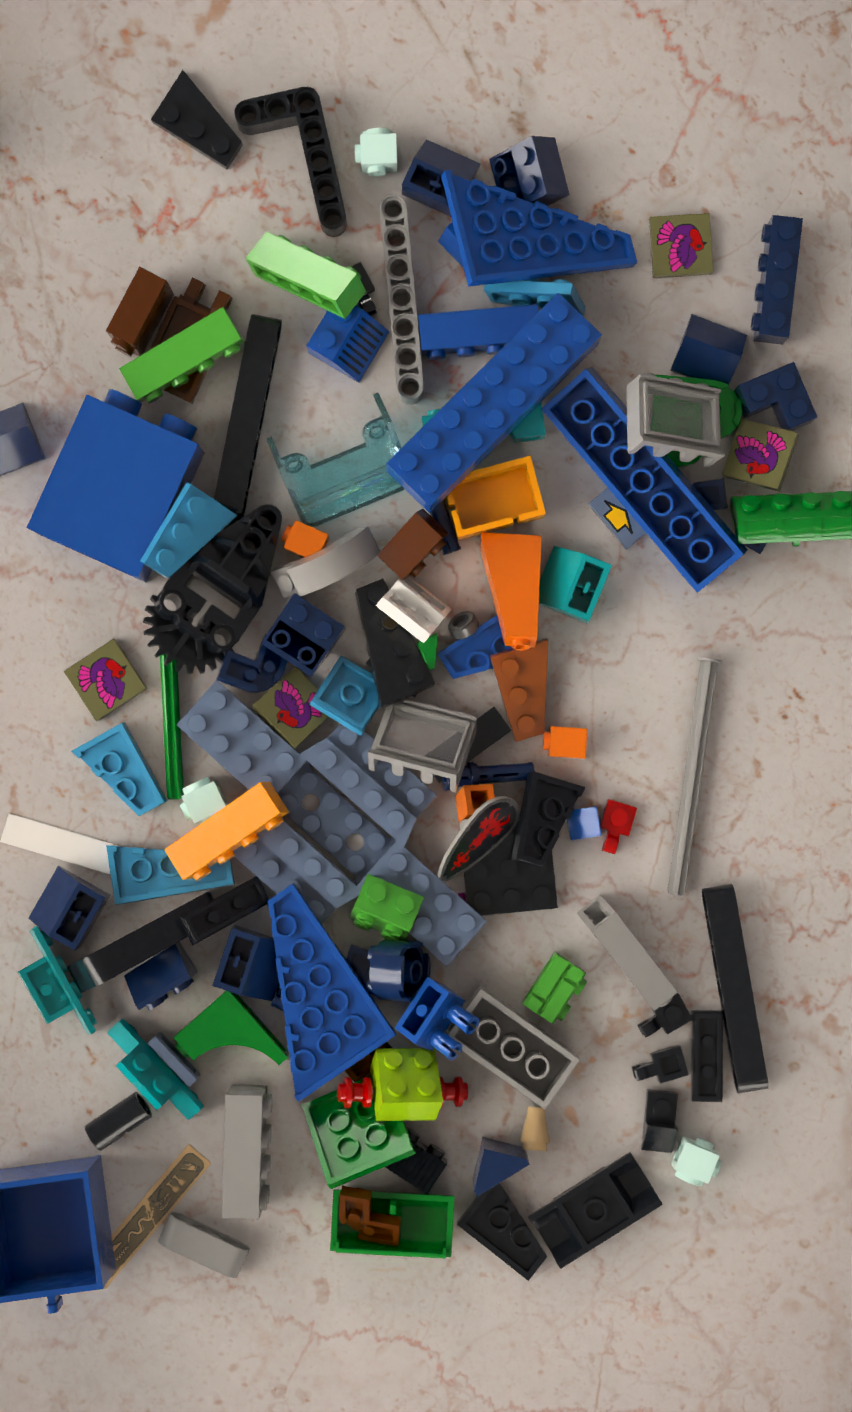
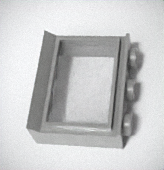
M653 373L638 375L626 386L628 453L634 454L646 445L653 447L654 457H663L674 450L680 452V461L690 462L697 456L702 455L703 467L708 468L725 456L721 450L719 393H721V389L709 387L705 383H686L679 378L666 379L656 377Z
M410 698L386 707L372 747L368 751L369 770L375 771L378 760L391 763L392 773L397 776H403L406 767L421 771V780L427 784L433 782L435 775L450 778V791L456 793L476 735L477 717L463 711L455 712L443 709L435 704L416 702Z

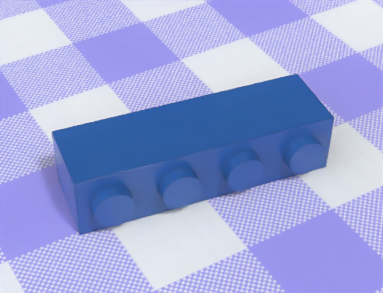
M538 304L418 314L421 356H428L429 360H439L446 358L445 354L457 353L458 357H471L477 351H487L489 355H496L539 312Z

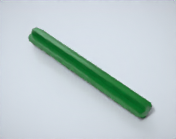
M164 654L160 656L166 787L167 798L175 800L182 799L181 796L184 795L182 790L184 786L181 729L177 726L180 721L178 672L175 671L176 661L173 660L167 666L164 665L167 656Z

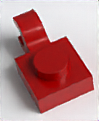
M607 799L600 823V828L607 830L602 851L615 854L620 835L629 837L637 811L636 807Z

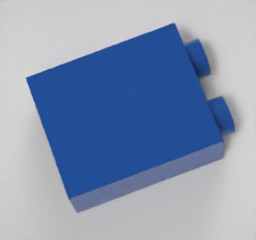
M109 389L104 402L86 395L26 528L147 583L152 569L140 562L185 484L192 483L205 452L199 444L192 441L197 431V428L192 424L164 413L159 426L137 417L143 405L141 402L119 391Z

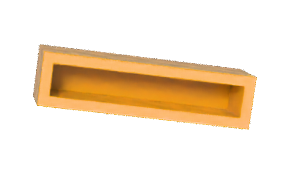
M260 782L168 846L164 851L183 880L195 879V881H198L211 873L210 867L218 862L221 865L235 856L233 852L241 845L246 848L259 839L258 833L264 829L270 831L283 823L281 817L289 813L271 782Z

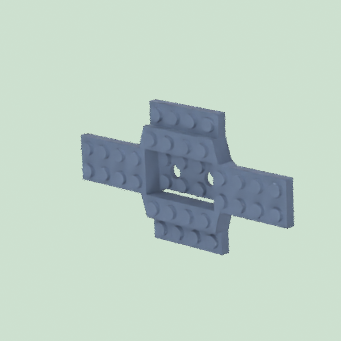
M218 680L212 684L178 722L177 726L248 790L260 782H271L289 811L286 815L355 876L354 882L285 819L276 828L270 831L264 829L258 833L259 839L250 846L244 848L241 845L233 851L235 853L234 857L276 894L294 883L322 924L335 909L359 896L367 874L424 897L409 933L417 941L422 942L423 946L445 966L452 962L487 922L485 918L441 881L438 876L405 847L417 817L437 795L407 768H405L403 776H397L392 773L391 763L378 760L375 771L369 770L368 751L371 749L374 739L367 732L364 731L360 736L339 724L328 738L299 753ZM311 765L315 767L322 775H324L331 783H333L341 792H343L350 800H352L359 808H361L369 817H371L393 838H388L383 832H381L373 823H371L364 815H362L355 807H353L345 798H343L336 790H334L327 782H325L318 774H316L311 769ZM311 793L318 797L319 806L316 810L307 811L303 808L302 799L306 794ZM357 833L363 837L364 845L360 850L353 851L347 847L346 840L350 834Z

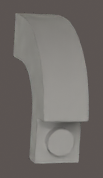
M365 526L344 533L331 545L308 557L276 567L271 571V574L283 598L292 596L294 593L303 596L333 584L360 569L379 554L380 549L369 527Z

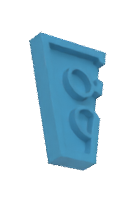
M538 279L487 284L484 286V292L493 303L510 306L538 304L539 307L543 308L559 293L583 317L586 307L573 283L566 280L557 279L553 282H542Z

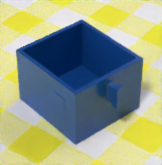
M101 1155L0 1169V1303L47 1297V1313L51 1314L57 1313L63 1305V1299L60 1295L104 1289L116 1266Z

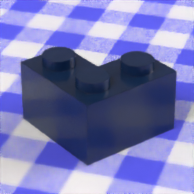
M794 362L744 382L734 390L738 399L740 398L744 419L772 407L780 428L793 431L810 424L817 418V414Z

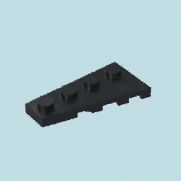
M383 578L358 588L355 592L380 709L435 685V681L411 633L376 606L389 591Z

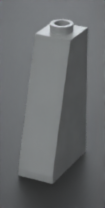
M601 895L577 912L654 1011L659 1007L666 1006L678 991Z

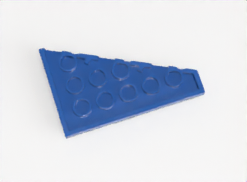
M445 170L441 175L468 287L632 268L637 264L630 234L618 230H610L607 226L599 223L593 225L581 221L577 215L557 208H549L538 201L531 203L517 198L516 193L496 186H488L473 178L470 181L453 175L452 170Z
M293 883L268 900L269 915L271 916L272 937L274 938L276 966L281 988L285 1031L295 1089L294 1096L299 1102L396 1036L397 1033Z

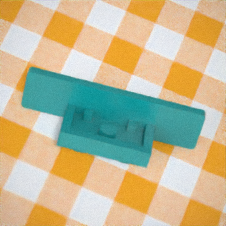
M38 926L32 928L30 933L44 957L18 971V974L45 1023L49 1024L69 1011L74 1010L87 1035L96 1032L94 1025L97 1024V1021L89 1008L84 1010L79 999L82 998V994L74 981L72 983L68 982L64 974L68 971L64 961L59 955L54 957L49 948L53 945L50 936L44 931H40Z
M121 1019L108 1031V1035L127 1054L116 1067L156 1110L170 1100L184 1117L189 1120L204 1107L196 1093L189 1090L178 1078V1075L138 1035L132 1025Z

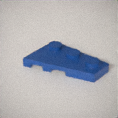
M495 615L480 625L471 636L458 639L438 652L437 655L452 679L493 669L490 655L512 649V646H505L498 617Z

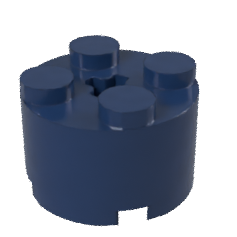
M384 939L377 946H371L368 951V961L370 963L369 979L367 981L368 993L375 995L380 1000L412 1002L427 977L431 975L429 953H423L421 948L424 947L423 943L419 941Z

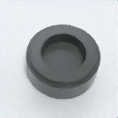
M470 611L455 615L448 624V629L455 639L467 638L475 633L479 627L478 619Z

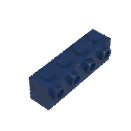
M773 215L768 224L763 225L761 242H765L764 254H760L758 261V272H761L760 283L756 284L754 301H758L757 313H753L751 320V331H754L753 341L783 345L789 338L803 218Z

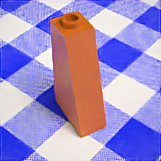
M481 532L480 552L505 646H512L515 650L535 648L538 634L541 536Z

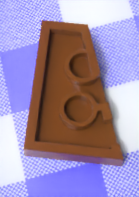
M547 638L536 641L535 648L530 647L528 650H515L512 648L490 655L515 742L544 734L548 661Z

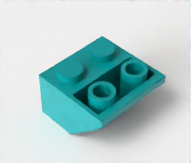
M553 546L540 579L539 605L588 623L612 565L580 552Z

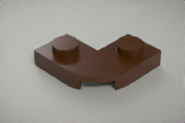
M342 1186L339 1205L341 1224L347 1223L351 1228L358 1231L357 1238L361 1240L398 1247L401 1238L402 1217L372 1212V1191Z

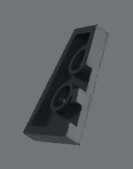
M182 70L154 113L151 121L159 128L227 170L242 148V141Z

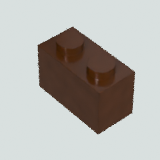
M421 509L408 520L377 556L402 580L410 575L415 578L427 566L423 561L430 554L436 556L446 545L443 539L449 533L429 513Z

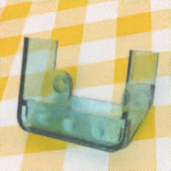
M379 393L373 394L381 417L369 421L364 426L362 436L365 443L310 465L307 457L301 453H292L281 458L273 438H267L279 472L302 523L311 527L319 526L405 490L386 471V463L402 447Z

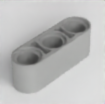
M177 1212L170 1213L158 1239V1242L165 1248L231 1278L238 1277L250 1250L243 1242Z

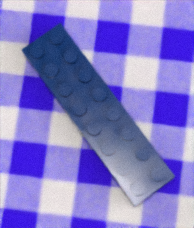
M557 293L386 463V471L430 513L598 346L602 334Z
M593 367L584 369L541 408L697 593L746 553L748 549L743 544L737 543L736 535L667 454L663 457H654L653 447L646 445L634 454L628 453L627 407Z

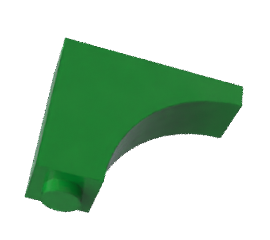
M226 990L173 1037L176 1040L174 1044L176 1049L185 1058L190 1056L192 1060H195L198 1056L211 1049L228 1045L253 1048L270 1057L278 1065L284 1062L290 1054L238 994Z

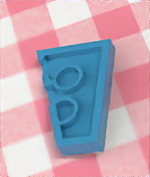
M186 483L140 562L162 576L169 578L237 515L192 484Z
M125 722L71 751L78 758H81L97 777H101L113 789V792L138 816L167 802L164 793Z

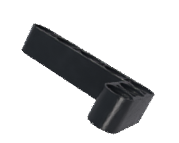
M300 87L239 102L234 110L235 119L239 130L246 135H256L298 125L321 229L330 237L342 235L347 227L346 213L320 97L317 91L311 87ZM304 100H311L315 103L310 109H302L300 107ZM277 106L286 109L280 116L272 115L271 110ZM246 113L257 115L256 119L252 122L241 120ZM310 129H319L321 131L319 137L311 139L306 136ZM318 157L328 160L324 167L319 168L315 167L312 163ZM324 186H331L334 189V193L324 197L319 194V190ZM330 215H338L341 218L340 222L335 226L328 225L325 220Z
M210 891L67 966L80 992L83 993L103 984L187 938L188 936L178 919L213 900L214 898Z

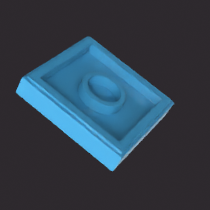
M341 655L309 705L361 736L379 708L378 693L373 675Z

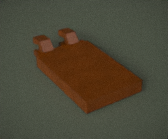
M192 277L184 296L180 294L179 298L173 297L150 350L218 309L224 307L228 310L233 298L219 290L211 308L198 303L206 285ZM197 370L188 375L189 381L177 388H173L171 385L164 391L193 404L207 371L199 373Z

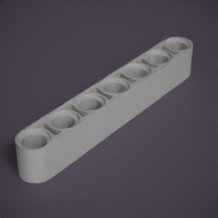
M391 194L386 196L380 203V216L396 386L399 399L405 404L413 405L422 399L424 383L408 214L405 200L399 195ZM391 206H397L402 210L401 214L397 217H390L385 212ZM395 235L401 236L405 240L398 247H393L388 241ZM396 265H403L408 271L405 275L399 277L393 275L391 270ZM405 294L410 298V302L405 306H398L394 302L395 297ZM404 323L411 325L413 328L412 333L407 336L398 334L396 329L399 325ZM404 353H411L416 357V360L412 365L405 366L399 361L400 356ZM413 382L418 386L419 390L415 395H406L402 391L403 385Z

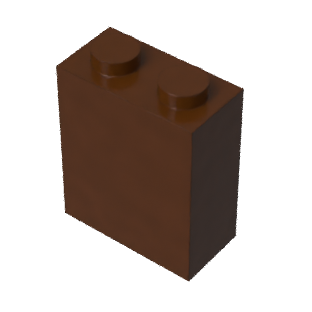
M140 266L106 329L107 334L112 339L111 343L116 346L115 349L129 357L133 353L138 356L144 353L174 296L167 280Z

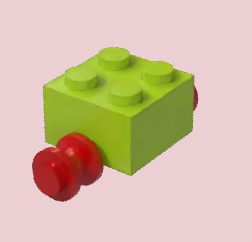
M377 1048L370 1065L371 1079L370 1077H364L361 1083H353L350 1077H344L343 1083H339L337 1089L338 1102H343L344 1108H350L353 1102H361L364 1108H370L372 1099H374L376 1121L436 1120L440 1108L443 1107L445 1101H453L455 1107H461L463 1101L468 1099V1084L463 1082L461 1076H455L453 1082L445 1083L443 1077L439 1076L435 1048L433 1051L425 1048Z

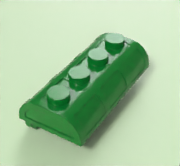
M852 491L731 496L729 507L738 544L792 542L793 546H799L800 541L852 539Z
M333 1189L330 1251L348 1254L441 1259L451 1257L454 1195L372 1191V1212L402 1217L401 1238L397 1247L361 1240L357 1238L358 1231L351 1228L347 1223L341 1224L339 1218L341 1189Z

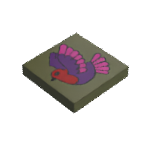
M710 213L654 216L649 218L653 278L713 274Z
M741 418L722 475L726 478L780 492L799 434Z
M114 638L64 671L96 721L101 720L147 689Z
M296 666L252 706L268 725L293 749L329 718V716L309 705L318 689Z

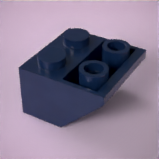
M530 136L489 159L496 187L516 193L517 198L531 203L538 201L549 206L570 195L555 137Z
M426 139L413 158L403 180L402 195L451 217L441 175L445 170H452L453 175L472 181L473 178L475 179L481 164Z
M294 593L261 644L312 677L330 654L346 627Z
M58 866L28 919L48 936L75 951L82 947L111 895Z
M234 925L231 928L212 986L241 996L273 1001L279 984L274 938Z
M178 942L128 972L124 977L137 1009L140 1010L146 1006L150 1011L168 998L167 993L173 990L176 995L189 987L194 982L192 977L198 971L181 943Z

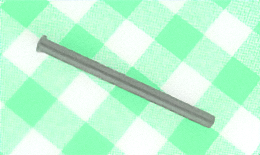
M698 657L700 668L668 884V893L682 896L686 892L718 663H722V660Z

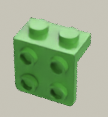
M367 874L349 918L354 921L353 925L360 929L370 931V928L381 932V937L384 939L405 940L411 931L424 897Z

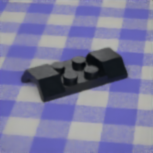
M629 1152L553 1198V1201L529 1215L528 1218L550 1249L557 1265L562 1269L663 1204L637 1161Z

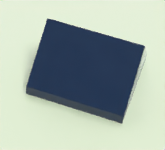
M691 314L670 371L689 378L717 380L729 385L742 357L747 335Z
M24 403L0 411V476L45 459Z
M482 1137L473 1174V1188L476 1196L481 1195L530 1165L526 1150H523L521 1146Z

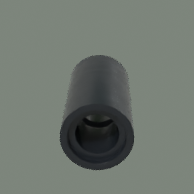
M134 1092L85 1125V1131L93 1145L99 1151H102L123 1137L126 1132L132 1131L150 1119L152 1113L143 1097L138 1092Z

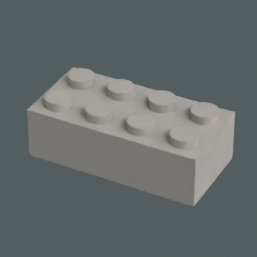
M479 985L464 1006L465 1010L479 1018L478 1027L468 1023L476 1030L472 1034L467 1035L452 1023L446 1034L462 1044L463 1052L545 1110L579 1063L580 1058L578 1054Z
M231 1085L226 1093L222 1219L259 1220L262 1210H266L267 1203L269 1204L270 1185H264V1180H267L268 1173H270L271 1155H265V1149H268L269 1143H271L272 1126L271 1124H266V1118H269L272 1112L273 1098L272 1094H267V1086Z

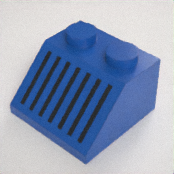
M355 306L346 319L327 311L306 347L309 354L360 383L390 332L363 309Z

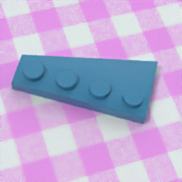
M106 845L115 905L235 885L231 859L221 865L218 862L210 867L211 873L198 881H195V879L183 880L163 849Z

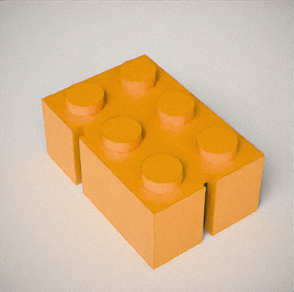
M531 456L473 470L446 496L449 509L455 508V510L451 511V518L458 541L481 535V532L490 533L512 527L513 520L516 519L518 525L543 519L546 515Z

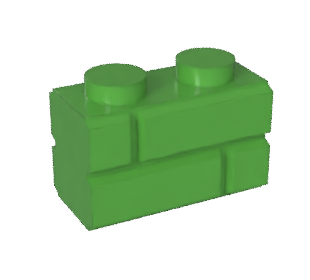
M554 951L523 999V1005L552 1024L557 1019L562 1021L571 1008L567 1004L573 994L578 996L587 983V980L584 979L586 972Z

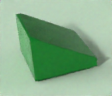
M438 633L430 636L425 643L420 641L417 644L430 671L435 669Z

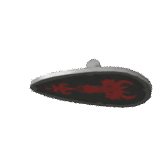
M508 796L494 797L476 809L468 820L463 819L460 822L459 828L461 830L451 843L440 864L438 877L441 881H448L469 870L511 833L520 816L519 805L513 798Z

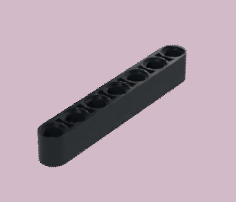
M255 314L251 315L214 496V500L237 515L234 520L243 518L246 510L282 327L281 319Z
M732 884L702 889V900L735 1088L738 1094L768 1089V1078L735 890Z

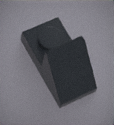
M647 1089L641 1150L672 1153L678 1131L675 1125L677 1092Z

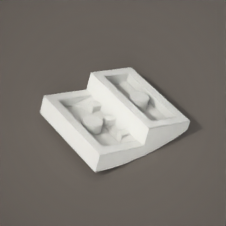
M410 576L404 580L399 578L376 605L423 643H425L452 610Z

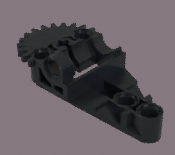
M271 504L262 505L219 532L169 577L157 596H151L150 600L154 603V606L147 605L145 611L151 614L152 617H144L143 623L152 627L145 630L144 635L154 636V639L147 645L148 647L159 646L158 651L154 655L156 658L164 654L167 655L164 665L167 666L174 660L176 661L175 671L177 672L180 671L183 665H186L188 674L193 673L195 666H197L200 674H204L206 664L213 671L217 668L215 659L222 663L227 650L235 652L232 647L240 640L263 605L282 523L281 512L276 506ZM260 516L266 517L270 522V526L263 525L260 521ZM244 539L252 541L255 545V550L247 548ZM194 575L240 607L235 618L233 619L212 604L198 621L197 627L193 626V618L200 612L207 600L185 585L190 576ZM164 600H171L176 606V611L168 610L164 605ZM214 634L222 635L226 645L221 646L217 644Z

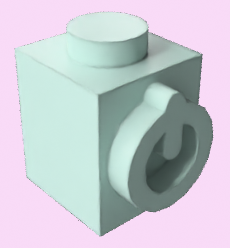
M372 128L360 134V144L355 145V163H361L362 173H368L369 176L377 177L385 175L386 172H398L396 133H391V130L387 128Z
M209 777L182 789L184 795L181 797L184 803H181L180 807L186 819H192L194 824L200 821L203 823L228 805L218 781L211 782Z
M682 1136L671 1162L674 1170H676L675 1176L696 1186H702L703 1182L709 1184L711 1177L715 1178L721 1166V1160H718L720 1155L713 1149L714 1144L702 1138H697L695 1142Z

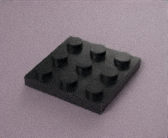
M518 822L511 833L496 848L464 872L466 901L481 916L558 908L552 851L544 866L539 868L511 860Z

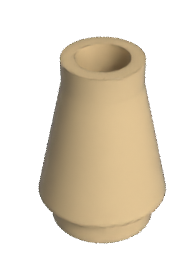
M527 1107V1115L520 1142H523V1150L547 1151V1143H550L545 1110L542 1107Z

